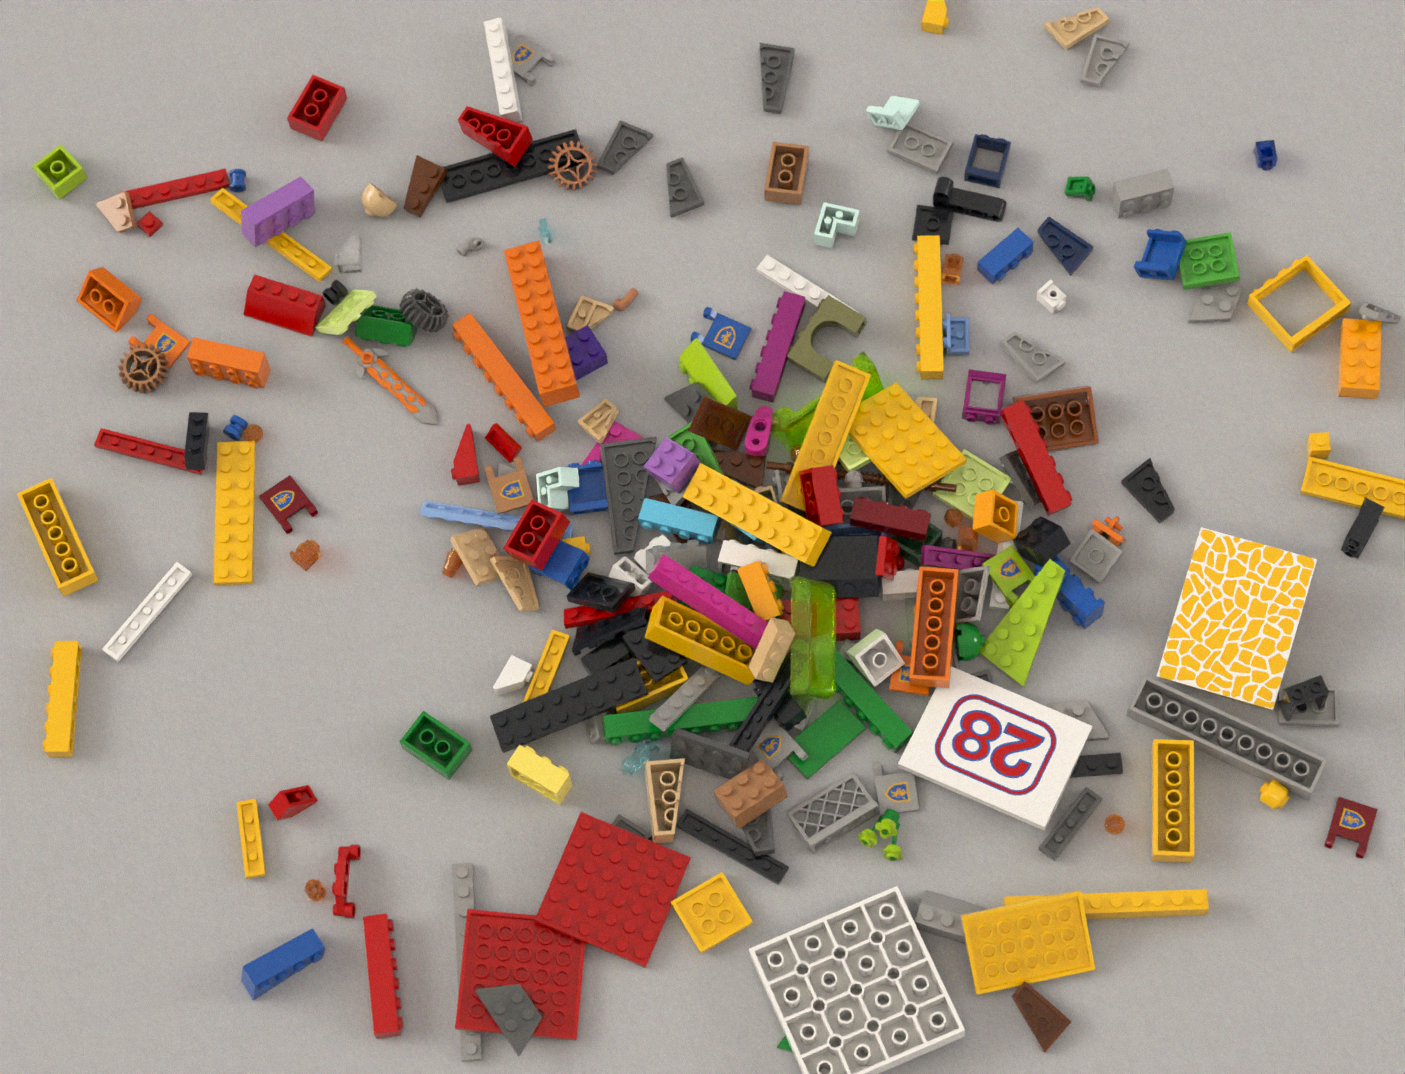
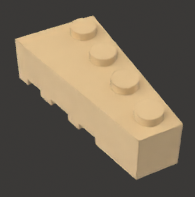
M685 758L647 761L645 763L644 771L654 843H673Z

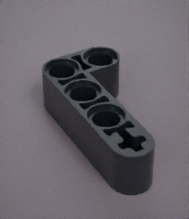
M943 176L938 177L933 193L934 207L954 209L955 213L994 222H1001L1003 220L1007 202L1004 199L954 188L953 180Z

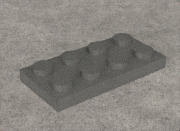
M675 728L669 758H685L684 764L702 769L714 775L732 779L748 768L750 753Z

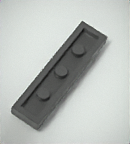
M1086 787L1040 845L1039 850L1053 861H1056L1100 804L1102 798Z

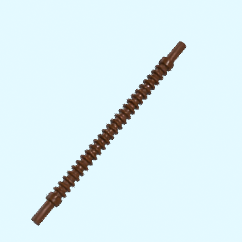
M767 461L766 469L780 470L791 474L794 464L793 462L778 463ZM841 468L836 470L838 480L841 478L845 480V476L848 473L846 469L844 471ZM861 471L860 473L865 483L868 481L871 484L876 482V485L878 483L884 485L885 483L887 486L892 484L884 474L880 476L879 473L874 475V472L871 474L866 472L864 474ZM936 481L924 489L925 491L930 489L931 492H936L937 490L956 492L957 485L938 483Z

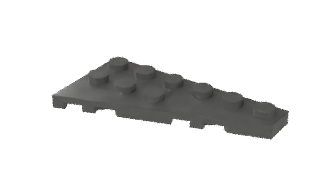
M657 437L600 444L614 555L634 552L639 528L638 517L649 479V474L643 466L654 453Z

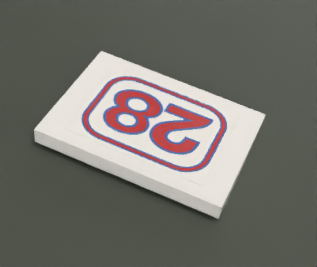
M951 666L950 687H936L898 766L900 769L1045 831L1093 726Z

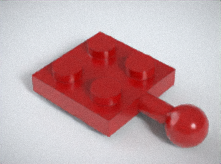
M879 536L875 575L884 579L894 580L897 570H901L904 567L905 560L899 555L898 542L886 536Z

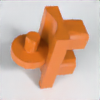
M1108 516L1105 518L1104 521L1109 524L1108 527L1097 519L1093 520L1092 529L1100 535H1103L1104 532L1110 535L1107 540L1115 546H1118L1120 543L1123 544L1126 540L1113 531L1114 528L1118 531L1123 529V526L1118 524L1120 520L1118 516L1113 520Z

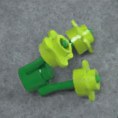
M887 809L884 815L879 817L872 830L865 829L861 834L858 833L857 837L864 846L873 848L874 845L878 844V836L875 833L877 830H879L880 836L884 839L893 836L892 844L886 845L885 849L882 850L884 853L883 857L889 861L903 859L901 847L896 845L900 815L895 810Z

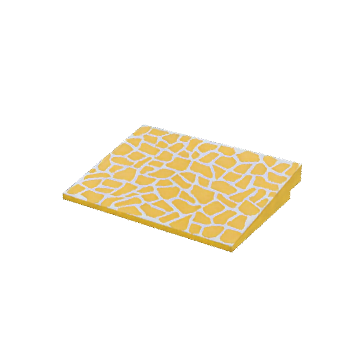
M1201 527L1156 677L1272 711L1317 559Z

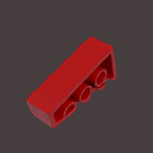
M466 106L458 118L462 132L514 167L533 140L528 126Z

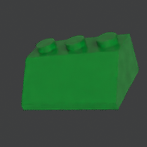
M377 305L364 309L356 322L355 337H360L365 341L377 340L383 344L395 343L400 347H407L412 344L418 328L407 321V318L403 316L400 309Z

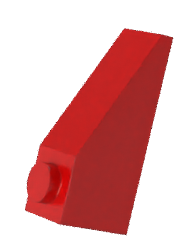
M466 424L453 460L454 468L451 469L452 479L457 481L458 486L480 482L471 424Z

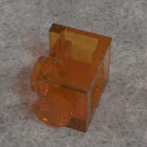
M958 254L945 255L941 282L960 285L964 257Z
M308 539L297 547L295 553L293 551L289 553L292 561L305 571L321 556L320 546L314 540L309 541Z

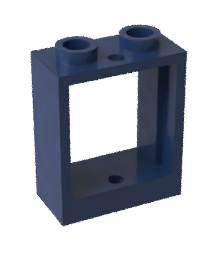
M975 134L965 169L964 181L1000 189L1010 153L1011 142L1003 138L996 139L984 134ZM978 148L1004 153L999 172L973 167Z

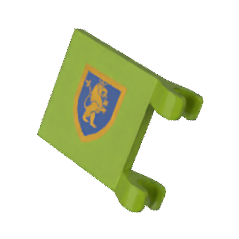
M1012 545L981 565L990 567L989 576L1002 592L1010 607L1019 599L1012 591L1027 581L1030 585L1036 577Z

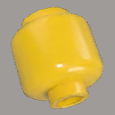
M1272 780L1270 783L1265 781L1259 789L1261 792L1260 800L1273 810L1281 809L1290 798L1288 789L1276 780Z

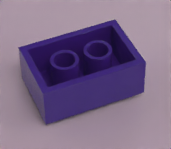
M588 325L565 337L576 381L608 363L606 352Z

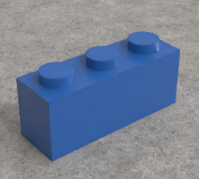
M1017 228L978 261L977 270L993 285L997 280L1001 281L1010 269L1014 270L1023 258H1028L1032 254L1034 242Z

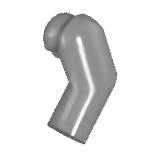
M467 238L457 249V252L464 256L468 250L481 249L484 241L481 238Z

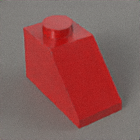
M309 785L279 791L268 806L277 821L292 818L315 804L318 800Z

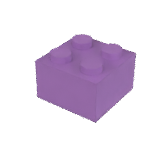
M666 437L643 467L652 478L679 494L696 472L701 462L693 452Z

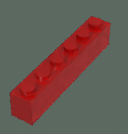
M1024 400L1002 409L1000 412L1001 417L1047 515L1050 516L1068 508L1072 504L1071 494L1068 490H1065L1063 477L1055 469V460L1052 455L1049 456L1046 450L1048 449L1047 443L1044 438L1041 439L1038 433L1040 428L1037 422H1033L1031 418L1032 411L1029 405L1025 404Z
M387 913L364 916L363 923L374 1035L377 1039L401 1036L400 1029L404 1027L403 1019L399 1017L398 1012L399 1009H402L401 999L397 997L396 991L400 989L398 977L395 978V970H398L397 959L393 958V951L396 950L395 939H391V931H394L393 919H389Z

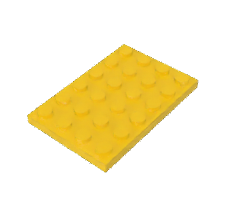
M897 382L860 403L848 433L851 439L905 499L963 466L967 461L963 454Z
M1080 890L961 915L977 995L1021 986L1024 981L1030 984L1096 970Z

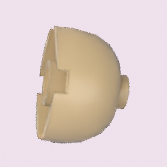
M371 183L366 186L362 193V204L366 208L365 212L371 217L375 215L387 217L399 205Z

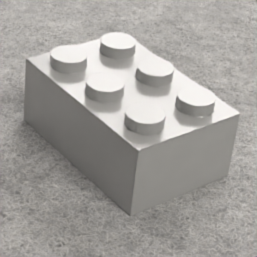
M1168 169L1114 182L1111 200L1117 218H1129L1133 214H1144L1153 209H1164L1171 205L1174 185Z

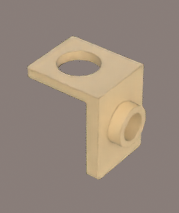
M772 485L767 487L760 486L754 489L755 492L765 497L771 496L772 501L778 503Z

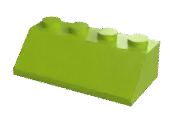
M698 338L694 339L679 356L678 367L681 373L688 376L690 385L699 382L718 402L738 410L737 395Z

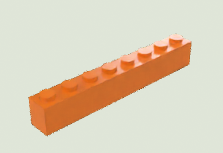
M469 313L453 323V337L457 342L461 341L463 344L462 348L468 356L471 354L477 369L481 368L484 371V378L488 383H493L496 394L499 397L503 396L506 407L515 412L514 416L518 423L525 425V431L530 438L534 437L539 442L556 430L554 421L473 315Z

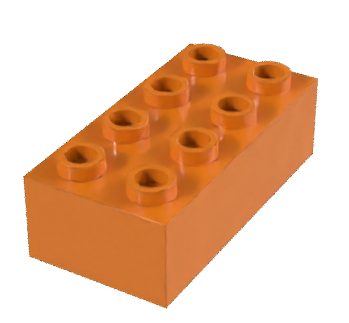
M193 337L187 354L189 364L196 375L202 377L207 375L220 381L223 379L229 380L234 384H247L251 388H265L271 370L266 355L263 352Z

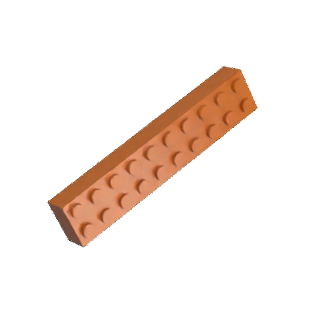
M540 241L506 249L504 254L543 406L547 407L579 398L580 393Z

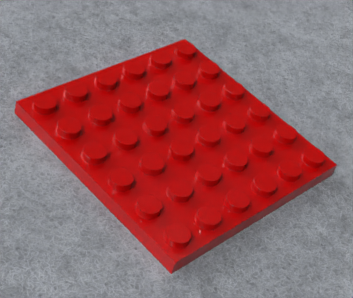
M580 812L534 922L646 968L671 908V901L675 898L691 857Z
M467 909L455 1030L503 1034L475 993V990L520 984L542 1016V1020L532 1037L577 1040L585 943L534 922L536 915Z

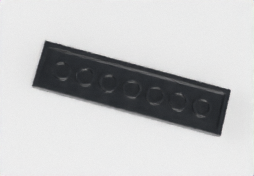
M573 129L532 141L515 167L494 153L443 167L448 171L441 182L446 203L554 172V168L548 169V165L554 164V162L549 161V158L555 159V156L551 154L552 151L558 154L559 151L556 147L560 146L561 149H564L562 144L566 142L567 147H570L569 143L573 141L574 147H576L577 142H580L577 130ZM570 150L575 160L585 158L580 152ZM565 153L559 158L558 168L565 166L567 163ZM570 159V165H568V167L564 169L577 166L581 164V162L573 163L574 161H571Z
M632 658L490 716L500 748L505 753L517 748L519 745H525L649 694L635 658Z

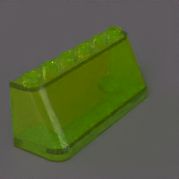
M791 577V627L795 632V636L791 642L790 695L795 700H829L835 694L836 591L830 583L806 577Z

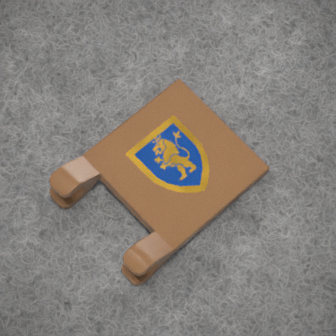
M521 457L513 459L516 472L499 477L494 476L491 465L484 467L498 515L526 507L531 499H533Z

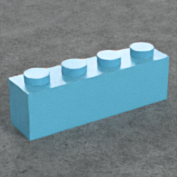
M644 498L638 520L640 526L647 530L656 529L666 535L672 533L683 539L692 538L703 544H713V537L719 517Z

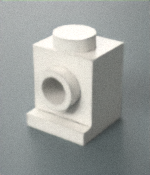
M1050 279L1037 291L1036 300L1053 314L1056 310L1059 311L1065 306L1066 295Z

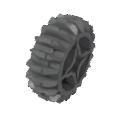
M417 288L415 290L411 289L404 294L399 305L401 307L400 311L407 318V321L411 322L413 326H417L418 329H423L425 332H438L445 326L448 320V310L445 309L444 304H441V300H438L430 292L427 293L423 289L421 291Z

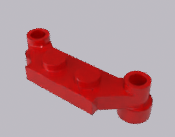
M359 844L339 846L337 863L334 864L336 880L332 884V893L336 900V904L333 905V916L355 917L356 906L354 902H347L350 861L360 860L361 847Z

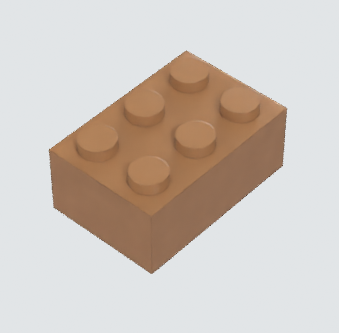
M780 142L772 143L764 189L765 201L801 205L809 161V146Z
M760 759L713 790L717 803L738 829L788 797L784 784L763 759Z

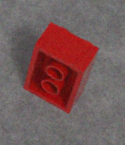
M312 75L287 117L290 129L322 142L347 100L345 88Z
M834 465L799 471L806 518L819 526L842 523L844 512L842 507H840L839 499L841 498L839 488H837V471L834 469Z
M531 499L503 549L512 558L542 571L570 521L563 513Z

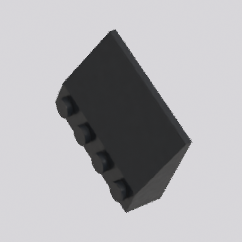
M878 534L830 535L814 567L800 561L801 599L879 597L880 577L875 575L878 555Z

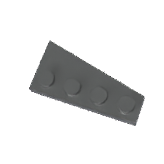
M760 43L764 112L782 114L795 48Z

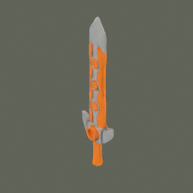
M346 337L343 340V344L348 346L358 356L356 362V374L358 377L363 379L366 370L422 423L438 424L436 410L380 359L388 356L384 349L371 348V350L366 349L363 351L350 337Z

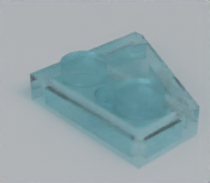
M641 741L635 747V752L622 761V766L619 770L624 775L631 776L649 760L648 756L653 750L659 752L662 747L657 742Z

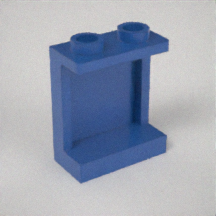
M1148 229L1146 234L1149 240L1142 260L1135 262V271L1139 277L1174 280L1187 243L1184 236L1176 230Z
M598 460L588 461L585 465H580L579 463L568 464L570 468H578L579 487L568 490L571 515L607 511L608 502L602 462L598 463Z
M560 540L542 571L532 566L528 567L534 574L540 577L542 575L563 584L567 589L572 590L579 582V577L583 570L587 568L590 557L583 550Z

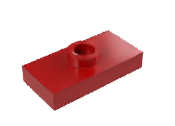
M497 423L492 425L485 437L509 463L514 462L513 459L518 456L522 449Z

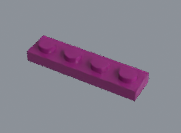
M923 545L921 565L959 570L982 567L981 565L995 556V554Z

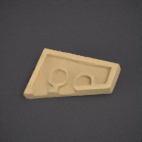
M493 556L490 561L520 612H536L540 607L529 565L511 556Z

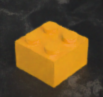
M995 490L977 494L975 497L973 530L998 544L1016 539L1019 504Z

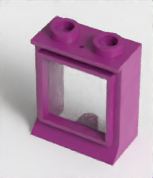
M969 369L962 419H966L968 422L981 421L989 425L1000 424L1006 374Z

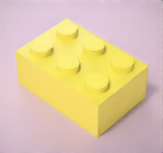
M519 745L507 763L510 776L560 805L573 786L570 774H568L569 771L562 766L557 767L553 765L552 761L546 756L540 757L536 755V751L531 747Z

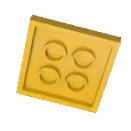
M723 872L671 901L672 907L701 954L753 924L752 919Z

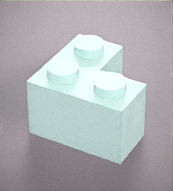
M824 202L814 233V244L833 248L837 233L855 236L860 221V210Z
M557 467L536 474L538 502L559 512L568 510L567 490L579 487L578 468Z

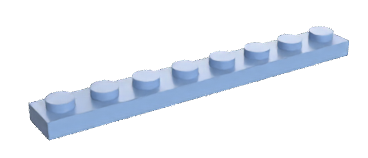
M430 501L424 502L420 515L431 519L442 518L449 522L461 521L467 525L479 524L485 528L497 527L504 531L514 530L522 517L503 513L498 515L497 512ZM568 525L560 540L571 537L574 525Z

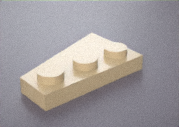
M1097 7L1080 12L1074 17L1060 18V21L1053 23L1050 21L1045 22L1044 28L1067 50L1109 24L1110 18Z

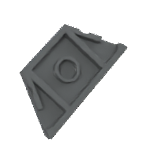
M699 382L686 386L664 398L688 424L693 421L704 396L716 400ZM707 439L711 447L717 446L718 443Z
M515 984L475 990V993L517 1056H521L525 1046L542 1020V1016L521 985Z

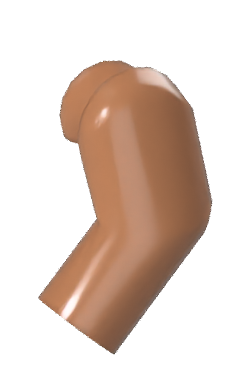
M631 288L622 300L616 299L614 301L613 307L617 308L618 311H623L633 302L638 295V291L635 288Z

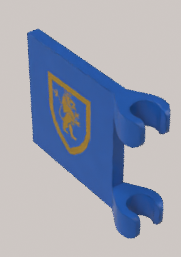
M706 307L703 317L714 321L706 337L698 332H693L690 341L692 342L698 338L702 346L736 360L751 328L717 313L710 307Z

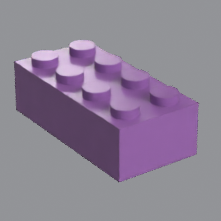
M300 176L241 210L242 234L254 247H257L260 244L266 243L272 237L280 235L284 230L295 226L301 220L309 218L314 213V189Z

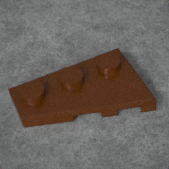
M713 450L725 476L735 479L746 486L749 485L754 488L763 486L766 456H752L744 452Z

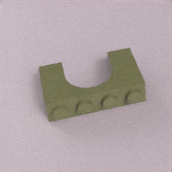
M829 295L826 299L820 301L818 311L815 315L812 314L810 316L807 327L799 332L797 342L789 347L787 355L790 363L825 384L834 363L813 349L815 335L825 327L835 326L858 338L867 324L866 317Z

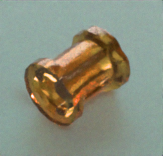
M311 879L306 883L305 892L312 901H320L324 898L325 889L319 880ZM315 887L318 890V892L314 893L312 890Z

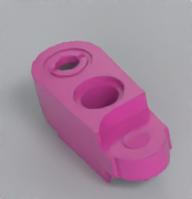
M761 406L752 416L745 437V452L749 455L763 457L768 453L774 426V413L770 407Z

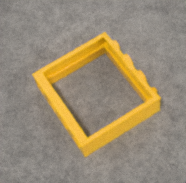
M1308 255L1302 259H1296L1288 269L1283 268L1274 279L1269 278L1261 288L1254 289L1248 295L1247 305L1290 352L1347 313L1351 302ZM1304 270L1334 302L1335 306L1291 337L1263 307L1260 301Z

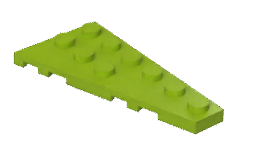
M1051 559L1048 560L987 638L985 646H981L980 653L1023 687L1026 685L1028 674L1031 671L1033 660L1040 646L1056 596L1059 593L1066 573L1063 568Z

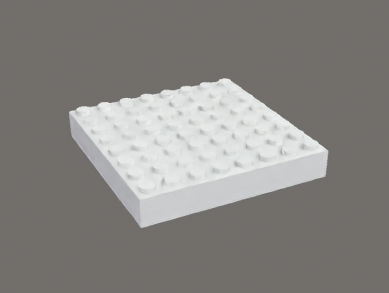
M898 886L749 949L750 957L802 1074H879L965 1037V1029Z

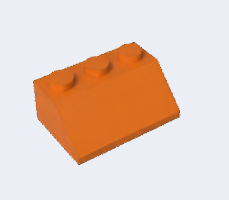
M101 267L88 272L76 301L113 331L118 332L136 314L142 298L108 270Z

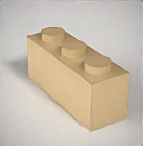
M770 618L749 664L755 679L768 682L774 681L795 636L789 621Z

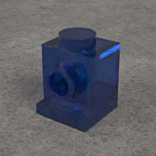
M1274 140L1255 142L1253 151L1257 168H1262L1264 171L1273 169L1277 163Z

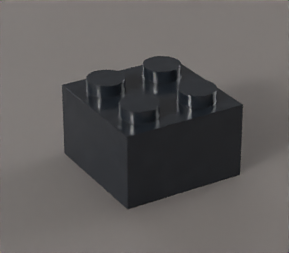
M1041 516L1035 519L1026 529L1020 531L1016 539L1012 540L1023 558L1040 567H1043L1049 559L1052 560L1071 544L1062 526Z

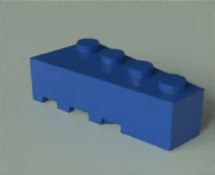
M1055 556L1052 561L1066 571L1056 598L1060 602L1061 608L1072 615L1075 624L1081 625L1083 629H1086L1102 616L1105 602L1101 598L1097 600L1093 595L1094 591L1090 587L1085 589L1081 579L1077 575H1071L1069 567ZM1036 565L1034 575L1037 576L1043 567Z
M312 928L242 967L241 982L251 998L255 1000L295 973L300 972L312 962L316 963L321 960L325 947Z

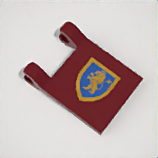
M290 475L259 496L286 534L293 531L287 519L304 507L312 517L318 514L316 507Z
M1339 797L1324 846L1331 849L1336 836L1359 843L1355 856L1363 859L1378 809Z

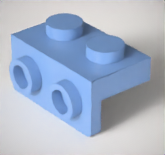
M946 313V320L942 322L943 331H946V337H943V348H947V355H969V318H950V313Z

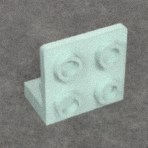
M891 96L884 107L869 105L866 112L876 126L903 130L920 105V102L915 99Z

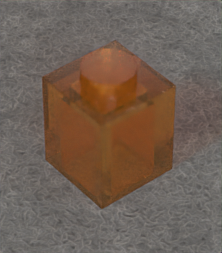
M960 525L957 549L976 552L978 532L974 531L972 526Z

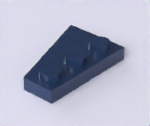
M1049 216L1037 229L1039 236L1070 276L1093 251L1092 245Z

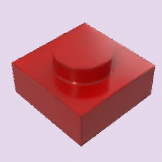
M150 211L136 223L149 237L163 226V223Z

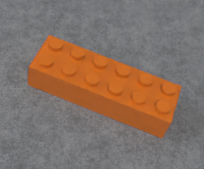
M919 566L909 674L910 685L950 687L959 569Z

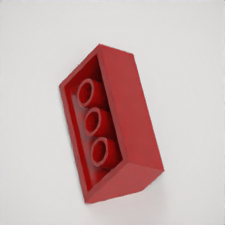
M254 274L247 290L243 314L244 316L312 337L316 329L315 326L318 324L326 304L322 295Z

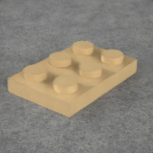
M485 527L452 535L450 541L476 586L501 579L490 561L493 556H500Z

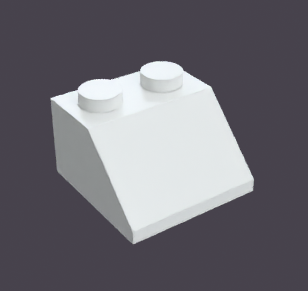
M878 629L872 631L846 652L856 668L874 687L905 664L886 633Z

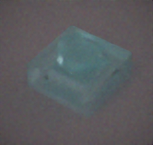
M546 218L540 219V227H537L539 238H543L545 244L551 243L552 239Z

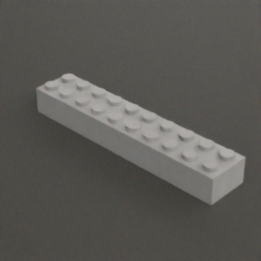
M1146 675L1128 708L1127 717L1174 739L1194 741V748L1269 783L1272 780H1276L1285 786L1289 792L1308 801L1328 761L1326 758Z

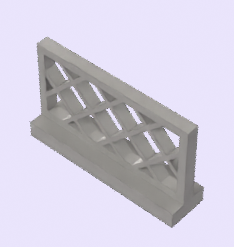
M854 773L787 812V816L807 843L812 854L880 814L878 804L871 798ZM853 780L856 784L855 791L845 790L846 784ZM832 792L840 793L839 800H828L829 794ZM843 794L854 795L852 804L841 802ZM857 796L865 797L868 801L864 805L855 804ZM816 802L823 803L822 811L811 810L812 804ZM827 804L837 805L835 814L825 812ZM840 806L851 808L850 813L845 816L839 815ZM799 812L807 813L805 822L796 820L794 815ZM810 814L820 816L818 824L808 822ZM823 816L834 818L833 823L829 826L821 825ZM806 827L817 828L816 834L808 838L805 833Z

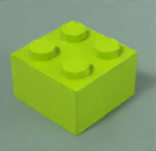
M61 144L32 166L37 177L58 200L87 179L83 167Z

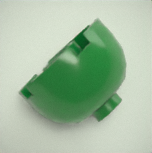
M955 623V646L959 650V655H957L958 662L973 660L980 654L981 646H985L984 634L980 635L979 629L973 624Z

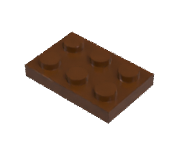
M704 396L688 430L736 451L752 416Z

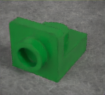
M1089 176L1068 177L1064 193L1067 197L1084 196L1087 201H1092L1096 187Z

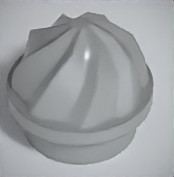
M856 470L849 471L844 480L846 488L862 487V475Z

